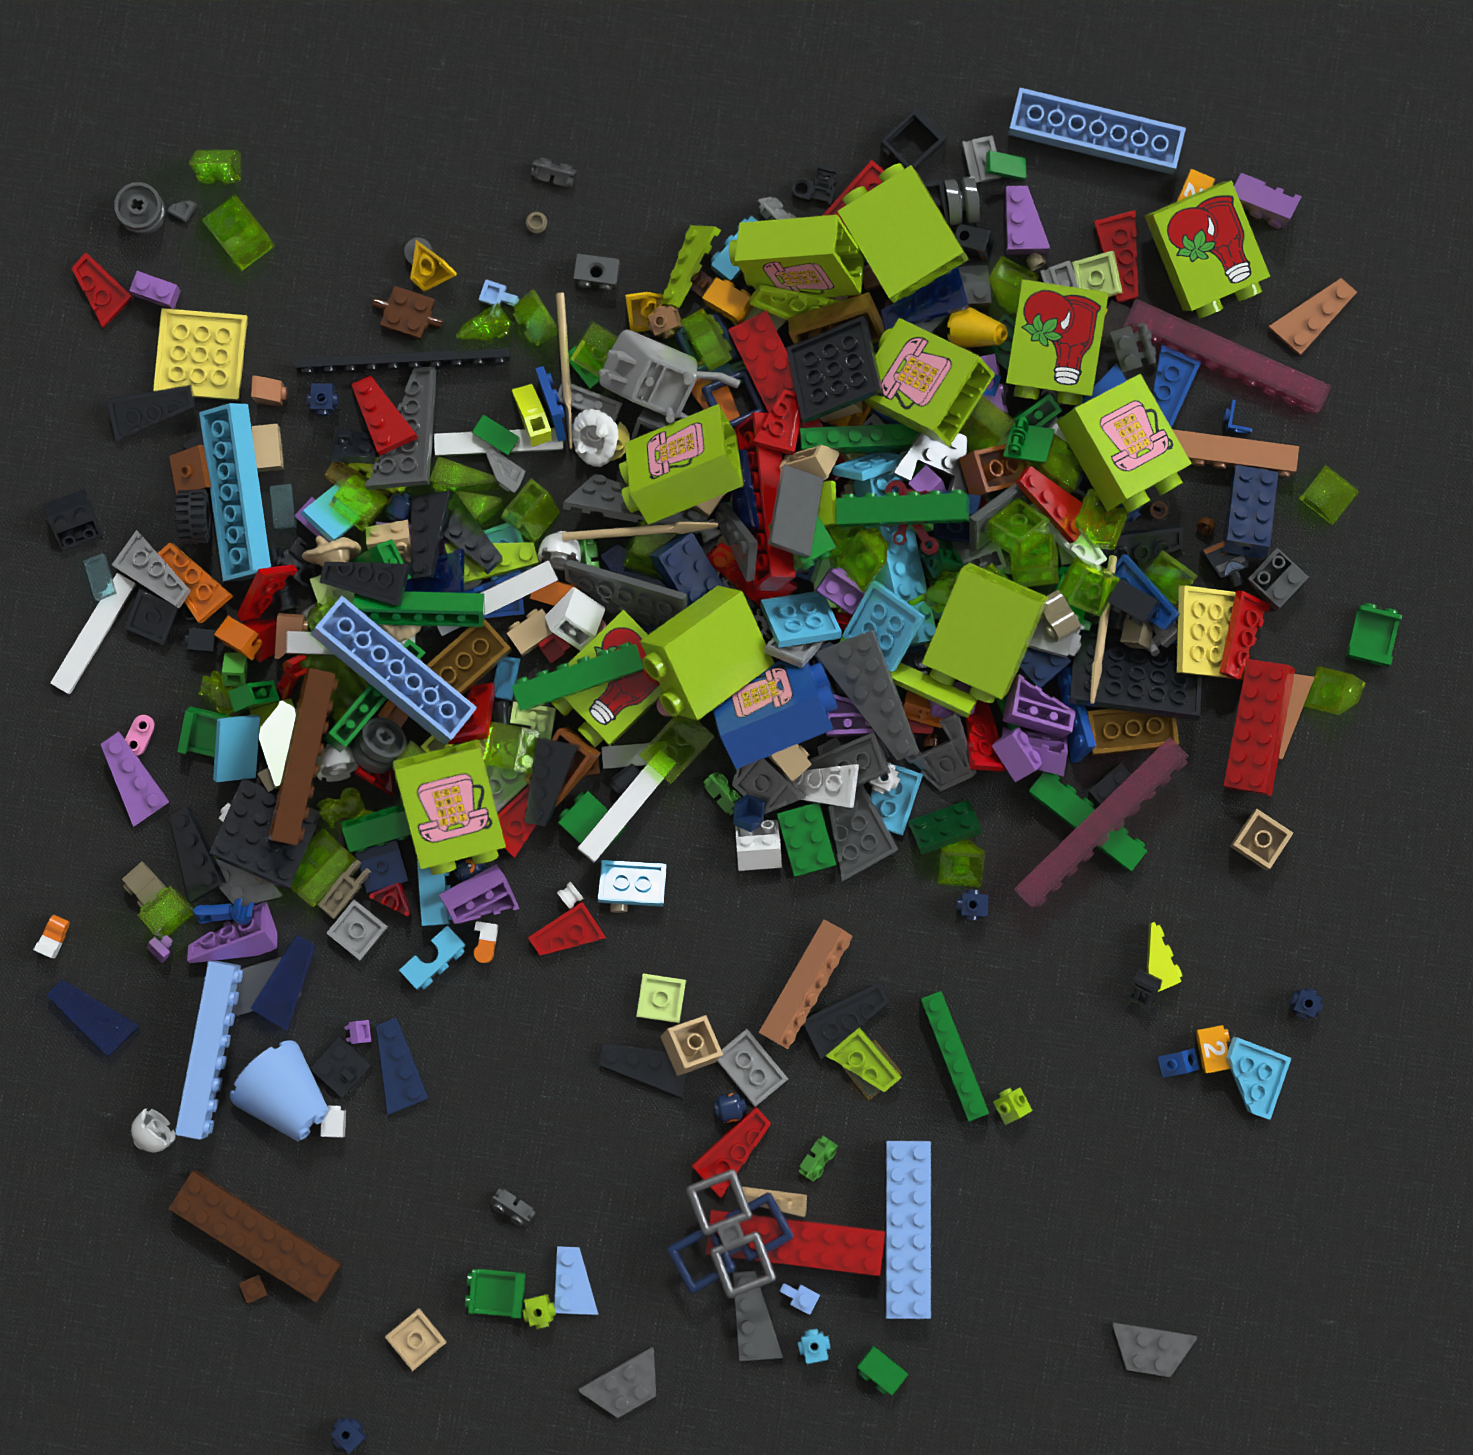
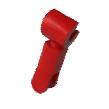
M299 654L283 663L285 673L276 686L277 693L279 692L282 696V700L291 697L300 676L305 674L307 668H303L300 664L307 658L303 654Z

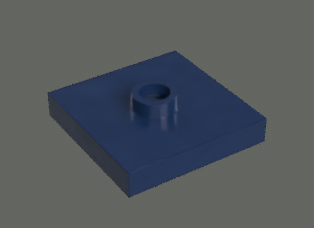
M397 839L389 841L382 846L375 845L368 847L362 852H355L357 860L361 862L359 867L361 873L367 868L371 871V874L364 882L367 893L383 889L395 883L401 884L409 881Z

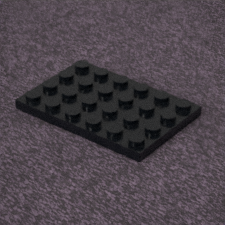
M1079 632V635H1081V646L1075 656L1072 657L1069 703L1199 721L1202 675L1177 673L1178 644H1171L1169 647L1161 644L1158 646L1159 654L1152 656L1150 651L1146 649L1130 648L1120 642L1121 636L1106 634L1102 672L1094 704H1091L1092 665L1098 633Z

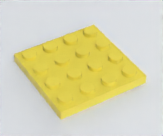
M162 308L153 391L192 384L194 397L239 401L247 315Z
M1185 585L1179 586L1178 612L1180 615L1178 616L1177 673L1229 678L1220 674L1219 671L1236 592ZM1246 666L1244 668L1241 678L1238 680H1244Z

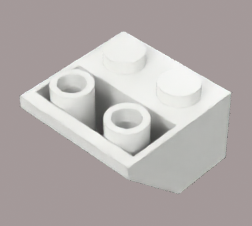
M573 587L546 614L545 618L551 632L581 651L596 636L605 608Z
M765 820L752 832L735 826L738 871L782 868L778 820Z

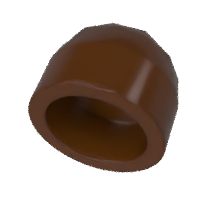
M1156 501L1150 507L1152 516L1158 519L1163 518L1168 511L1166 504L1162 501ZM1154 506L1163 508V513L1153 510Z
M1208 516L1202 517L1196 528L1203 535H1211L1215 529V521L1208 518Z
M930 734L926 735L923 741V748L929 750L940 745V738L936 734H934V738H931Z

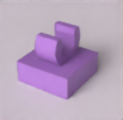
M167 935L161 941L154 937L148 942L147 949L163 963L170 954L168 948L172 945L173 941Z
M369 1020L349 1022V1025L345 1026V1030L350 1029V1038H346V1041L351 1042V1044L371 1042Z

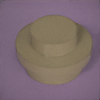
M533 212L527 217L526 226L532 233H541L547 227V219L544 214Z

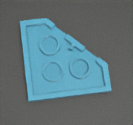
M1233 1037L1226 1058L1247 1111L1270 1120L1291 1058L1243 1039Z

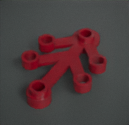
M899 480L889 482L885 488V493L892 492L893 488L898 487V496L907 495V492L914 491L907 489L906 485ZM923 490L920 492V495L928 494L929 491ZM913 524L914 530L922 541V551L927 555L936 554L939 550L938 541L933 537H929L922 524ZM908 525L898 526L897 532L893 535V542L896 545L902 546L906 543ZM898 535L903 536V541L900 543L896 542ZM927 542L933 543L931 549H926Z

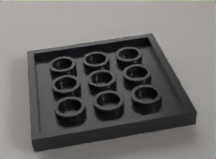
M864 316L786 347L801 418L805 424L883 393L868 322Z
M243 778L208 855L289 890L322 813L309 807L307 820H303L301 828L305 829L302 842L298 841L297 845L270 840L268 836L278 793L268 792L266 788Z

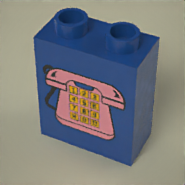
M783 660L775 662L773 666L713 709L720 737L736 769L833 730L828 713L838 709V705L830 688L831 683L822 662L811 666L808 661L803 668Z

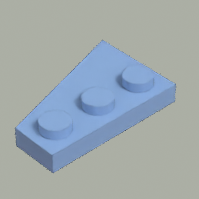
M558 1246L555 1289L556 1313L598 1315L580 1247Z

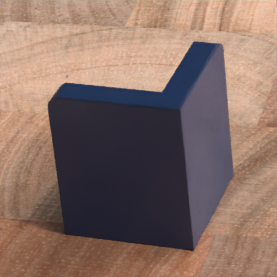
M746 794L734 805L733 825L748 832L754 831L763 823L765 802Z

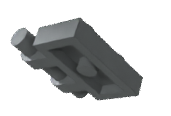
M1146 323L1138 324L1139 331L1134 333L1131 326L1110 332L1122 373L1141 367V358L1144 357L1147 358L1148 364L1156 362V350L1152 346L1150 339L1152 337L1151 331L1147 328ZM1142 341L1144 348L1138 349L1136 342Z

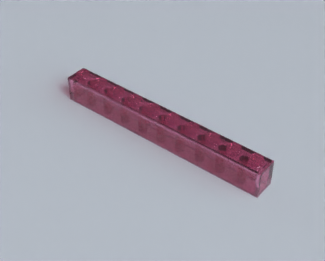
M1135 299L1123 325L1124 327L1131 326L1134 333L1139 331L1138 324L1146 323L1147 328L1151 331L1152 337L1150 339L1152 343L1157 344L1160 342L1170 349L1185 353L1190 358L1205 362L1204 365L1210 369L1216 370L1218 368L1223 370L1226 376L1241 378L1246 385L1261 387L1266 394L1271 396L1279 395L1283 397V401L1292 405L1295 403L1303 406V410L1309 413H1318L1322 409L1332 387L1138 299Z
M1169 737L1013 890L1031 908L1034 906L1039 908L1047 900L1045 895L1050 890L1054 893L1063 884L1061 880L1066 875L1070 878L1078 870L1076 865L1081 860L1086 862L1094 854L1091 850L1097 845L1099 847L1103 846L1110 839L1107 835L1112 830L1117 832L1125 824L1123 819L1128 814L1131 817L1136 814L1141 808L1139 804L1144 799L1148 802L1156 794L1154 789L1159 784L1164 786L1172 778L1170 774L1175 769L1180 771L1188 763L1185 760L1188 755Z

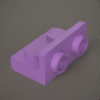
M839 567L828 569L815 591L850 615L853 614L867 591L864 589L866 586L856 579L854 581L847 577L848 573Z

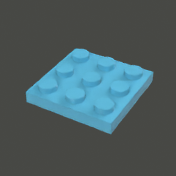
M872 581L842 636L850 639L870 630H875L890 671H895L926 616L879 582Z
M816 591L761 600L760 607L778 648L841 638L842 631L827 599Z

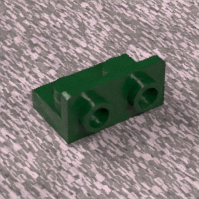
M935 538L939 543V550L934 555H927L920 549L919 555L933 578L938 579L943 569L948 572H960L961 568L965 566L950 541ZM932 542L926 543V549L933 547Z

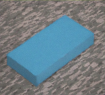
M506 656L497 664L493 683L495 686L494 698L512 701L514 694L512 686L516 685L515 681L517 680L521 659Z

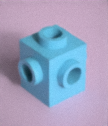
M818 1329L805 1331V1335L801 1336L802 1341L798 1342L800 1355L805 1354L807 1364L828 1360L827 1349H831L828 1336H823V1332H818ZM813 1342L818 1343V1347L815 1349L810 1347Z

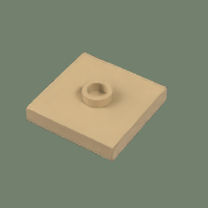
M420 1308L385 1336L412 1371L447 1343Z

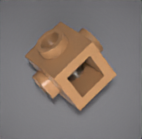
M665 306L658 307L653 310V314L648 315L650 320L648 326L651 333L655 334V336L663 337V339L674 336L675 330L684 326L678 309L673 306L666 308Z

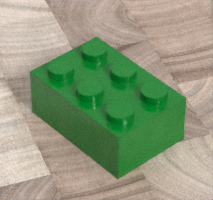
M819 802L777 814L794 878L836 866Z

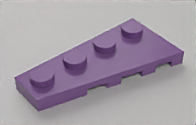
M119 731L101 743L133 827L169 803L165 794Z

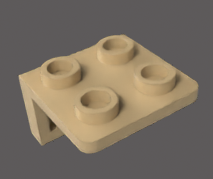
M408 520L366 527L368 550L380 543L393 539L404 564H411V539Z

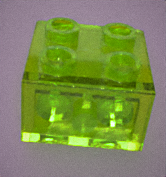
M1089 489L1086 497L1083 499L1079 515L1076 517L1075 526L1092 548L1114 550L1129 513H1127L1125 508H1113L1107 512L1094 489Z

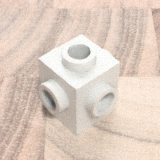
M888 763L891 773L887 774V781L877 778L869 783L873 786L872 789L881 794H884V792L889 793L890 789L895 790L900 781V778L897 777L899 772L895 770L896 766Z

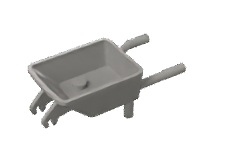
M624 330L620 333L612 349L607 353L608 358L603 369H600L598 373L602 387L636 404L665 415L668 423L674 422V419L677 418L681 420L688 417L682 410L697 379L718 380L734 388H738L740 380L723 373L697 371L698 363L694 357L631 330Z

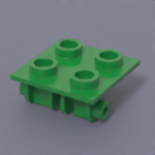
M1020 416L1012 424L1003 457L1046 463L1055 429L1029 426L1027 418Z

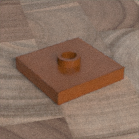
M197 445L169 456L176 495L178 490H196L211 487L204 445Z

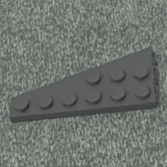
M434 366L413 369L405 388L406 394L402 403H399L397 408L419 438L379 456L378 461L373 465L372 476L366 482L365 487L367 490L429 485L437 370Z
M594 474L563 502V509L571 510V507L581 508L583 513L588 514L591 511L602 512L605 517L632 522H638V519L645 520L640 510L633 513L628 510L621 492L623 488L628 486L621 482L610 480L603 475ZM686 509L649 525L674 524L676 522H707L708 517L697 511Z
M570 559L564 564L566 581L586 592L593 591L602 596V601L606 603L611 601L619 606L618 610H624L629 616L647 626L652 624L659 628L687 608L686 593Z
M870 630L815 653L897 760L919 753L875 630Z
M838 737L818 747L819 755L842 746ZM864 784L856 787L854 807L829 804L842 881L851 878L899 851Z

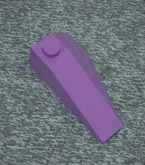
M263 902L255 905L251 921L248 924H239L228 920L223 923L224 927L217 932L210 931L189 944L187 961L189 963L258 956L277 949V930L268 904Z

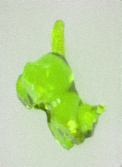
M943 569L933 586L924 594L907 601L909 605H917L925 602L936 613L943 612L960 572L955 571L953 573V571L948 572Z
M212 671L211 677L202 676V685L198 695L207 694L220 714L230 716L234 709L230 703L228 691L238 687L228 688L224 686L223 677L217 671Z
M350 787L342 791L339 799H324L318 803L319 808H321L319 815L329 823L331 828L334 827L335 821L339 818H355L374 812L365 809L364 802L360 797V791Z

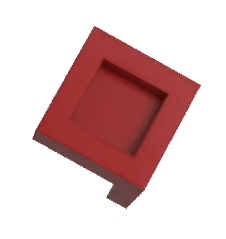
M552 633L538 644V647L550 663L555 662L572 649L567 641L555 633Z

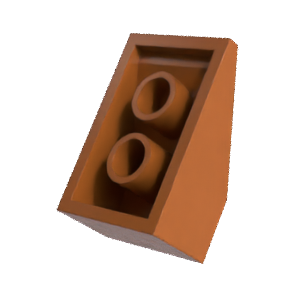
M1007 444L976 450L959 458L969 494L981 495V497L1007 490L1015 484L1024 469L1031 466L1030 462L1003 457Z
M569 726L559 728L552 738L553 740L580 745L578 752L574 756L572 767L565 778L564 787L557 798L556 806L589 771L601 754V752ZM533 766L524 778L528 784L531 782Z

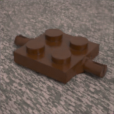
M394 286L387 302L374 298L372 307L384 310L380 324L382 328L419 340L422 339L423 333L429 325L440 329L443 325V320L432 317L435 299Z

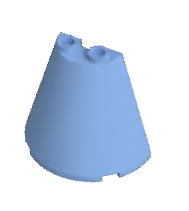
M284 1041L279 1044L281 1047L277 1049L270 1047L261 1053L242 1071L234 1083L236 1089L231 1091L230 1100L236 1107L292 1139L299 1141L309 1135V1127L313 1123L319 1124L325 1119V1114L329 1109L299 1045L295 1041Z

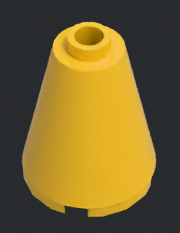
M969 306L956 308L951 314L947 325L950 328V335L947 334L949 342L961 348L1001 345L1008 337V331L1004 324Z

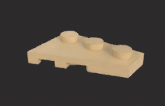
M742 1187L748 1203L769 1192L773 1195L781 1212L805 1217L807 1195ZM767 1203L760 1206L764 1208H769Z

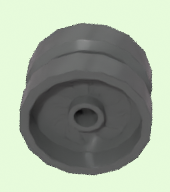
M974 176L962 178L960 184L961 192L955 179L944 180L943 184L950 217L949 227L958 226L962 223V212L968 224L979 223L980 201Z
M143 182L130 183L118 192L115 199L117 217L130 232L138 235L152 233L162 225L165 219L166 207L158 192L148 184Z
M380 717L370 719L355 738L352 744V755L363 769L372 773H386L394 767L393 761L398 760L407 746L406 736L403 730L389 719Z

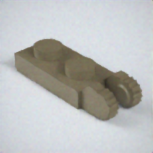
M356 860L346 872L342 873L318 904L333 919L339 916L362 887L361 884L371 874V871L367 868L356 880L352 877L361 865L359 860Z

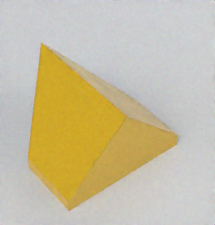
M416 240L410 279L421 290L425 292L456 276L457 273L443 259Z
M642 292L625 295L630 330L633 332L650 330L648 315L653 314L654 309L663 306L661 304L663 294Z

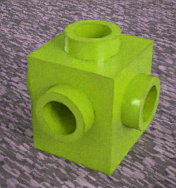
M1008 1088L999 1093L1000 1098L993 1101L1005 1125L1032 1111L1021 1088L1014 1091Z
M544 1295L524 1300L526 1309H523L525 1322H529L530 1326L536 1325V1329L549 1326V1322L553 1321V1316L556 1315L554 1303H550L549 1296ZM538 1309L542 1311L541 1316L537 1314Z

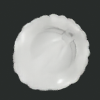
M584 410L578 414L572 424V442L575 452L588 465L602 467L610 462L614 456L618 441L617 424L611 417L600 410Z

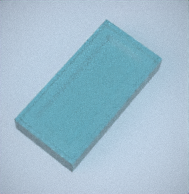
M292 484L270 486L274 529L296 527Z
M102 553L83 561L96 601L117 594L105 554Z

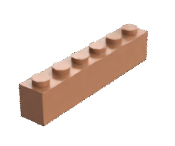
M1173 430L1192 465L1205 466L1206 463L1213 464V467L1217 469H1226V466L1235 467L1240 465L1278 472L1279 477H1290L1297 469L1299 446Z
M826 920L822 921L759 1033L786 1049L790 1047L800 1027L805 1023L811 1008L816 1004L823 987L827 985L834 968L838 966L842 954L850 945L852 935Z

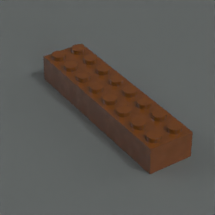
M308 668L305 671L268 836L270 840L297 845L298 841L302 842L305 829L301 828L303 820H307L309 807H306L307 799L312 798L314 791L311 781L312 777L317 776L319 765L315 763L317 756L322 754L324 743H320L322 735H326L328 722L325 721L326 714L331 713L333 706L330 696L331 692L336 691L338 679H334V673Z
M198 1171L191 1172L169 1207L174 1213L315 1302L321 1299L343 1264Z

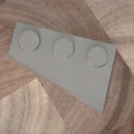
M490 447L486 455L497 481L500 482L499 485L506 491L511 490L515 493L526 471Z

